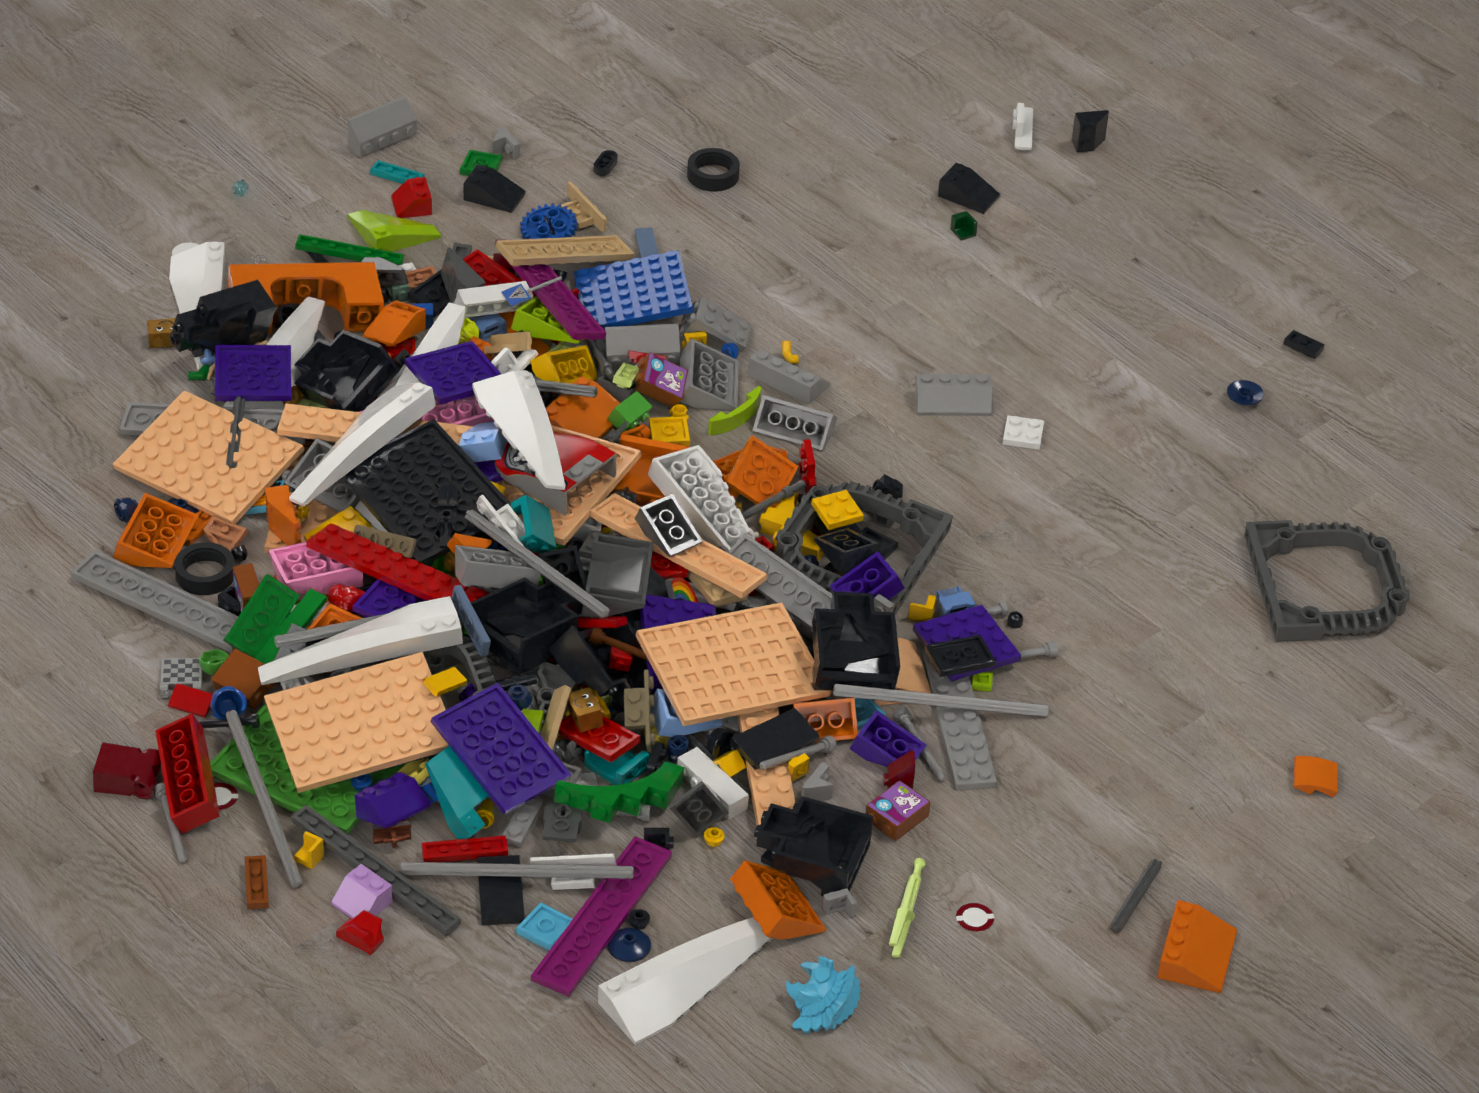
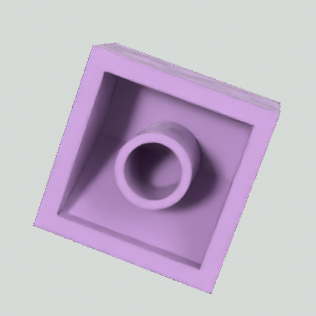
M360 864L345 876L331 904L350 918H354L363 910L376 916L393 903L392 885Z

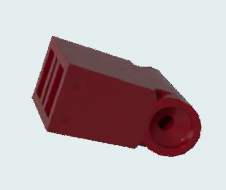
M102 742L93 770V791L126 796L134 794L140 799L151 798L156 783L155 777L161 767L159 750L145 749L141 751L140 748Z

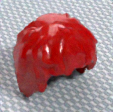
M337 584L330 588L328 601L336 607L356 614L353 611V605L365 591L356 589L355 586L349 587Z

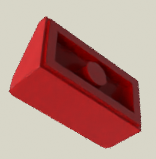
M177 683L168 707L206 718L211 710L213 694Z

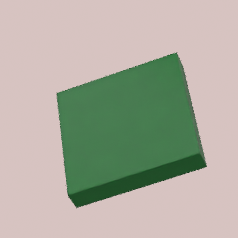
M469 150L461 165L460 175L469 176L477 164L485 165L498 171L502 162V155Z

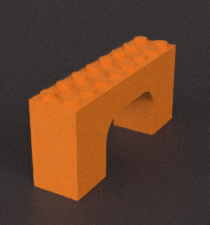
M375 262L229 264L227 288L259 280L276 307L281 304L291 303L300 305L308 296L325 301V306L332 307L341 314L344 330L348 332H365L384 307ZM272 322L268 334H272Z

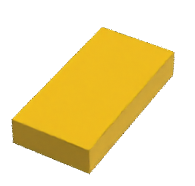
M456 667L429 676L423 681V684L435 697L465 686L467 683V679Z

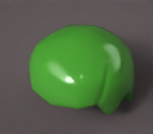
M221 649L204 651L202 657H199V663L203 672L214 676L229 655Z

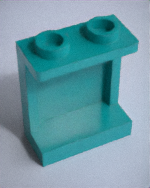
M527 495L510 503L513 511L523 516L526 534L518 539L524 547L538 554L550 552L557 548L550 509Z
M587 749L584 753V766L613 785L634 781L646 771L649 761V753L644 750L637 755L628 750L613 762H609Z

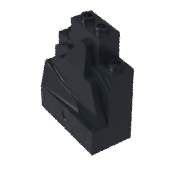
M259 280L201 296L196 309L176 315L170 341L179 352L188 349L195 358L204 355L205 349H210L212 356L215 355V345H254L257 342L261 343L267 338L276 305Z
M342 330L331 343L318 338L294 365L302 375L294 384L304 396L330 409L360 412L367 408L397 375L400 368L382 345Z
M525 577L470 602L491 640L489 651L520 674L539 666L553 656L549 648L571 626L575 625L578 628V615L582 614L583 605L552 581L538 587Z
M833 591L830 609L815 608L812 619L814 650L812 677L814 690L833 691L835 684L895 690L901 667L895 612L875 611L873 593Z
M620 613V614H617L616 616H625V615H624L623 613ZM628 620L626 625L617 628H599L608 637L642 649L636 638V632ZM575 625L571 626L549 648L550 652L560 667L577 685L589 686L590 689L596 690L599 697L614 695L624 710V689L645 688L644 670H648L646 660L631 654L632 662L628 672L608 668L611 646L604 643L595 645L589 642L594 628L579 632Z
M801 796L798 804H794L793 809L771 803L768 810H764L761 817V825L756 826L754 837H757V847L772 851L771 858L774 859V868L784 870L787 875L811 881L821 889V896L824 897V894L846 888L850 892L871 845L873 816Z

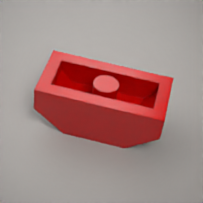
M363 910L354 918L348 919L337 929L336 937L372 955L384 942L381 932L382 919Z

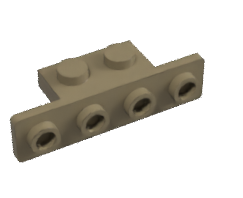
M361 525L355 526V534L385 546L394 552L401 553L404 557L412 558L416 539Z
M644 670L645 688L624 689L625 728L628 730L645 729L647 752H652V745H655V732H651V726H655L654 713L651 714V707H654V695H650V689H654V678L649 675V670Z

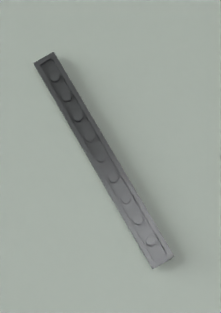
M307 804L291 816V822L303 831L322 838L323 845L353 868L362 864L392 885V897L445 936L461 924L460 917Z

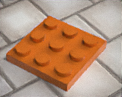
M752 435L747 440L726 483L729 487L757 505L788 486L799 466ZM780 501L769 507L775 508L776 505L780 503Z

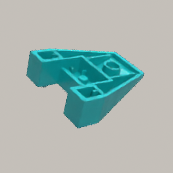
M448 746L425 763L448 827L457 839H468L485 826V823L474 810V807L489 795L451 747Z

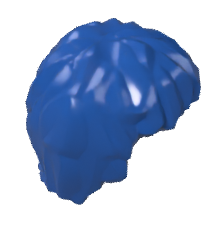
M224 686L212 695V714L217 719H227L226 713L235 710L239 718L243 717L247 711V698L242 691L235 689L233 686Z

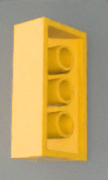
M587 345L547 352L530 360L533 373L541 380L573 384L580 376L592 381H597L598 379L597 370Z

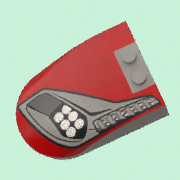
M553 432L562 467L565 490L545 488L536 477V471L527 466L528 461L519 456L520 451L515 450L507 441L502 458L494 460L497 473L510 484L563 515L567 514V493L598 469L613 478L616 477V453L585 437Z

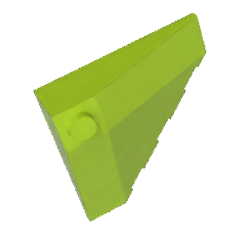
M368 210L347 214L348 219L370 248L393 252L441 238L440 232L432 224L397 218Z
M537 296L522 305L515 312L511 329L517 332L523 330L524 332H530L531 337L577 344L585 340L572 339Z

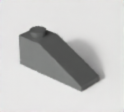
M365 257L362 262H375L380 285H405L409 283L405 270L401 266L380 257Z

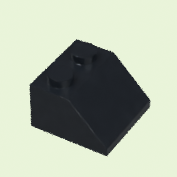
M1108 110L1075 113L1072 142L1076 152L1094 151L1105 140Z

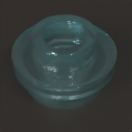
M244 179L234 184V195L242 197L247 192L249 185L246 184Z

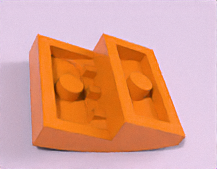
M1295 756L1293 787L1311 795L1317 790L1334 797L1338 793V763L1312 756Z

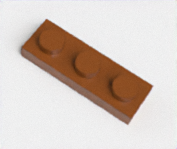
M266 855L244 856L247 910L269 908Z

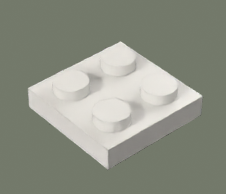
M1007 415L1002 445L1040 450L1044 420Z

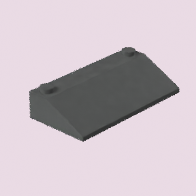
M595 533L586 592L609 608L608 616L645 607L654 542ZM583 605L582 615L591 618H601Z

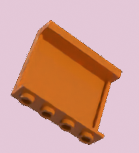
M621 434L619 444L641 450L642 457L610 492L607 498L615 490L624 489L625 487H629L631 491L637 494L638 505L641 506L665 497L648 476L653 458L690 447Z

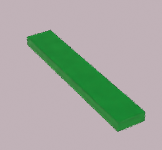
M302 234L298 235L295 243V249L360 262L365 257H380L396 265H402L404 260V254Z
M310 588L254 659L264 664L274 661L280 649L276 647L274 637L287 634L292 623L305 629L327 602V596Z

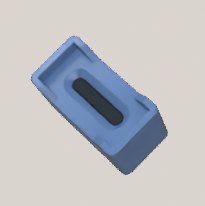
M498 313L467 317L477 325L479 339L486 341L491 335L507 333V322Z
M960 586L943 591L937 590V611L940 616L976 607V603L968 591L963 592Z

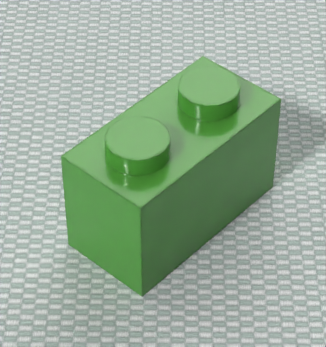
M636 391L616 406L607 419L616 428L627 421L629 424L622 431L624 432L639 425L638 422L641 421L643 423L650 416L649 411L653 406Z

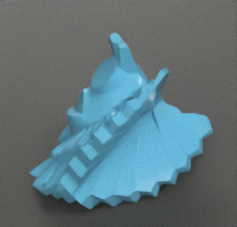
M822 956L818 957L819 963L806 961L800 964L807 974L811 976L810 980L806 984H801L800 982L791 984L789 980L786 982L787 992L795 1001L796 1008L801 1012L800 1017L792 1024L794 1030L802 1029L804 1034L810 1033L811 1030L818 1032L822 1027L826 1031L830 1028L834 1030L836 1025H841L850 1015H853L854 1009L858 1007L861 991L859 987L860 980L855 976V967L853 965L847 971L842 970L837 973L834 970V961Z

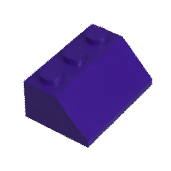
M395 773L392 777L381 780L378 784L364 788L363 791L355 794L356 818L388 828L430 807L431 802L415 778L407 776L405 773Z

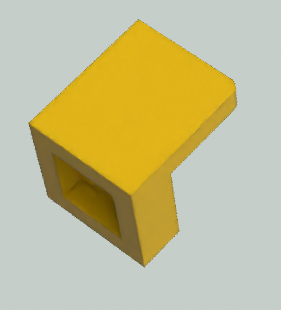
M928 595L926 605L910 603L908 619L920 622L933 619L936 596Z
M737 749L728 751L713 760L716 765L719 764L720 768L729 777L746 768Z
M306 831L303 834L304 845L294 855V860L309 869H313L324 857L323 839Z

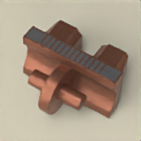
M404 819L388 828L375 824L372 825L374 844L391 843L393 849L397 848V842L411 839L410 820Z

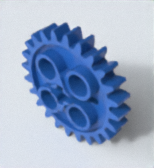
M554 203L551 206L545 204L544 207L538 205L537 210L532 208V213L526 212L527 217H522L523 221L520 222V231L523 239L566 238L576 235L575 231L578 230L577 218L575 213H572V209L567 210V206L561 208V204L555 207Z

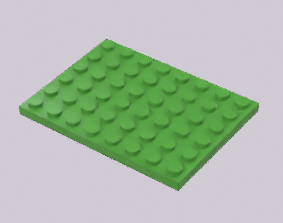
M265 704L257 712L260 718L259 728L246 725L243 727V730L272 803L294 813L307 804L348 835L361 820L356 818L355 794L359 793V791H356L351 785V778L298 793ZM233 738L210 762L212 776L256 795L236 741ZM405 764L370 773L369 775L372 778L371 786L378 784L381 780L392 777Z

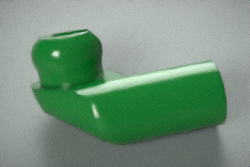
M203 365L198 371H188V380H206L211 366Z

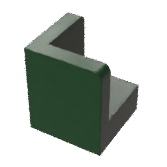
M967 211L952 215L950 230L960 240H966L976 236L978 223Z

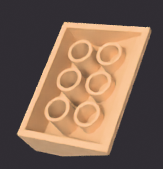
M897 637L901 667L895 690L932 693L916 643ZM873 700L878 706L900 704V702Z

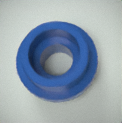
M726 343L722 346L721 353L736 359L739 354V348L734 343Z
M369 774L351 778V785L359 792L363 791L364 788L370 787L372 784V778Z

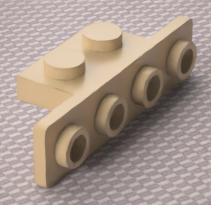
M571 181L567 182V197L571 201L561 204V208L567 206V210L572 209V213H575L578 229L594 224L602 233L606 232V216L579 191L577 186Z
M530 332L497 334L490 336L492 346H484V354L491 353L492 357H496L505 347L509 348L511 352L531 350L532 338Z

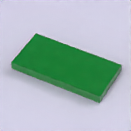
M266 574L223 641L255 658L284 622L300 595Z

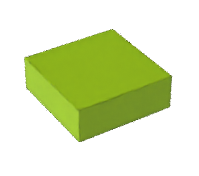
M982 672L973 675L972 690L991 692L993 673Z

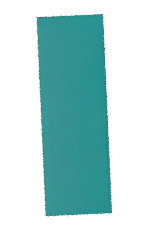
M379 160L370 169V175L401 184L408 179L425 177L423 173Z

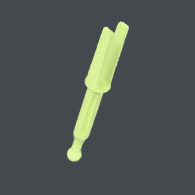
M922 858L914 860V871L909 876L901 906L895 911L896 919L889 942L890 946H894L892 957L894 958L901 956L910 924L915 917L913 908L921 884V871L926 865L925 860Z

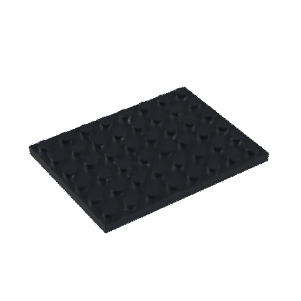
M435 419L392 439L341 478L389 533L416 539L411 559L423 564H427L451 551L450 548H440L441 534L436 528L438 491L443 485H454L458 489L457 523L451 538L455 533L478 538L486 534L465 518L468 510H474L489 521L486 515L481 514L477 508L476 503L481 495L485 496L496 511L506 504H509L511 507L510 502Z

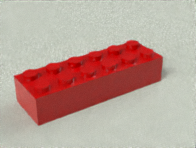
M189 714L155 730L169 813L173 823L183 834L220 817L202 725L193 714Z

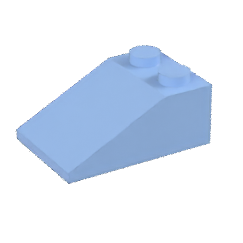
M494 422L478 423L473 428L465 431L461 436L458 446L473 462L498 460L502 458L507 440L502 435V429L497 428Z
M664 689L656 690L654 694V707H651V714L654 713L655 727L658 736H684L722 726L721 719L683 726Z

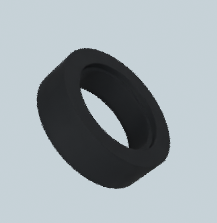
M719 148L701 149L694 152L688 159L687 178L693 186L701 190L711 192L724 191L732 188L738 182L740 163L738 158L727 150ZM704 165H720L729 171L724 174L710 175L699 171L698 168Z
M201 542L185 547L175 558V577L178 585L183 590L195 595H212L227 589L233 582V566H235L233 554L226 547L211 542ZM199 561H214L224 567L218 574L208 577L194 576L186 571L188 566Z

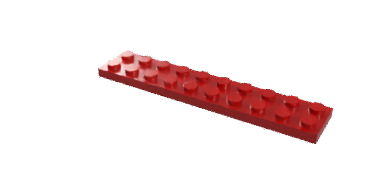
M332 523L307 540V548L426 601L448 596L452 597L453 588L457 585L462 586L470 602L490 594L475 586H464L458 579L423 563H418L417 560L404 557L401 553L394 552L385 546Z

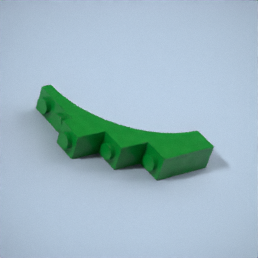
M665 761L658 770L645 778L612 786H589L558 780L555 787L554 802L568 804V806L591 812L590 818L607 823L611 822L618 811L638 816L646 804L666 809L682 785L685 767Z

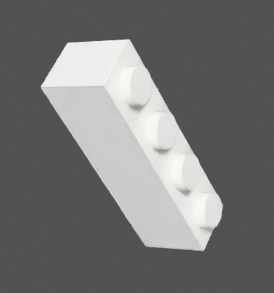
M526 281L459 289L457 290L455 304L466 307L465 318L512 312L528 301L511 307L501 292L519 284H522L525 290L530 288ZM532 292L528 293L531 299H533Z
M698 747L678 757L677 765L685 767L683 778L692 788L701 781L710 786L728 810L729 814L725 816L728 820L748 809L749 795Z

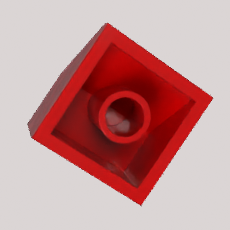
M426 177L406 180L391 195L397 218L432 215V197Z

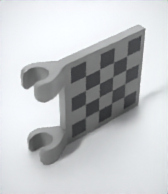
M199 658L162 659L161 699L169 698V687H175L177 683L202 690V668Z

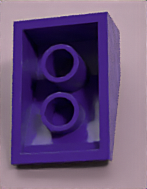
M878 551L830 585L831 589L836 592L873 593V599L880 594L888 600L905 589L898 575Z
M876 710L858 733L849 749L866 761L888 767L890 763L909 751L915 752L916 761L927 744Z

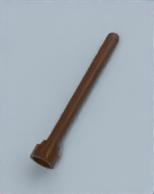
M594 627L589 639L590 643L595 645L604 643L648 660L642 649L605 635L606 633L602 632V629Z

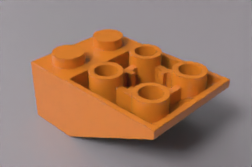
M395 300L384 306L364 332L363 337L373 342L384 343L389 347L396 346V344L425 330L426 309Z
M288 485L265 488V501L269 530L287 546L300 544L301 535L297 531L301 530L300 519L296 518L298 517L297 506L293 505L295 503L289 500L293 492L290 493Z

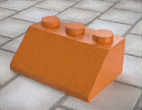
M849 697L792 704V709L796 708L820 735L819 740L814 743L819 742L822 737L828 735L832 736L835 741L855 739L858 735L855 698Z

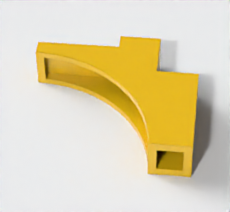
M798 491L794 493V496L782 499L781 503L777 504L775 508L769 507L760 516L761 533L773 536L774 551H776L777 533L779 530H783L787 518L792 517L793 510L798 503ZM807 530L803 536L801 554L803 556L814 555L819 562L824 553L814 540V537H817V535Z

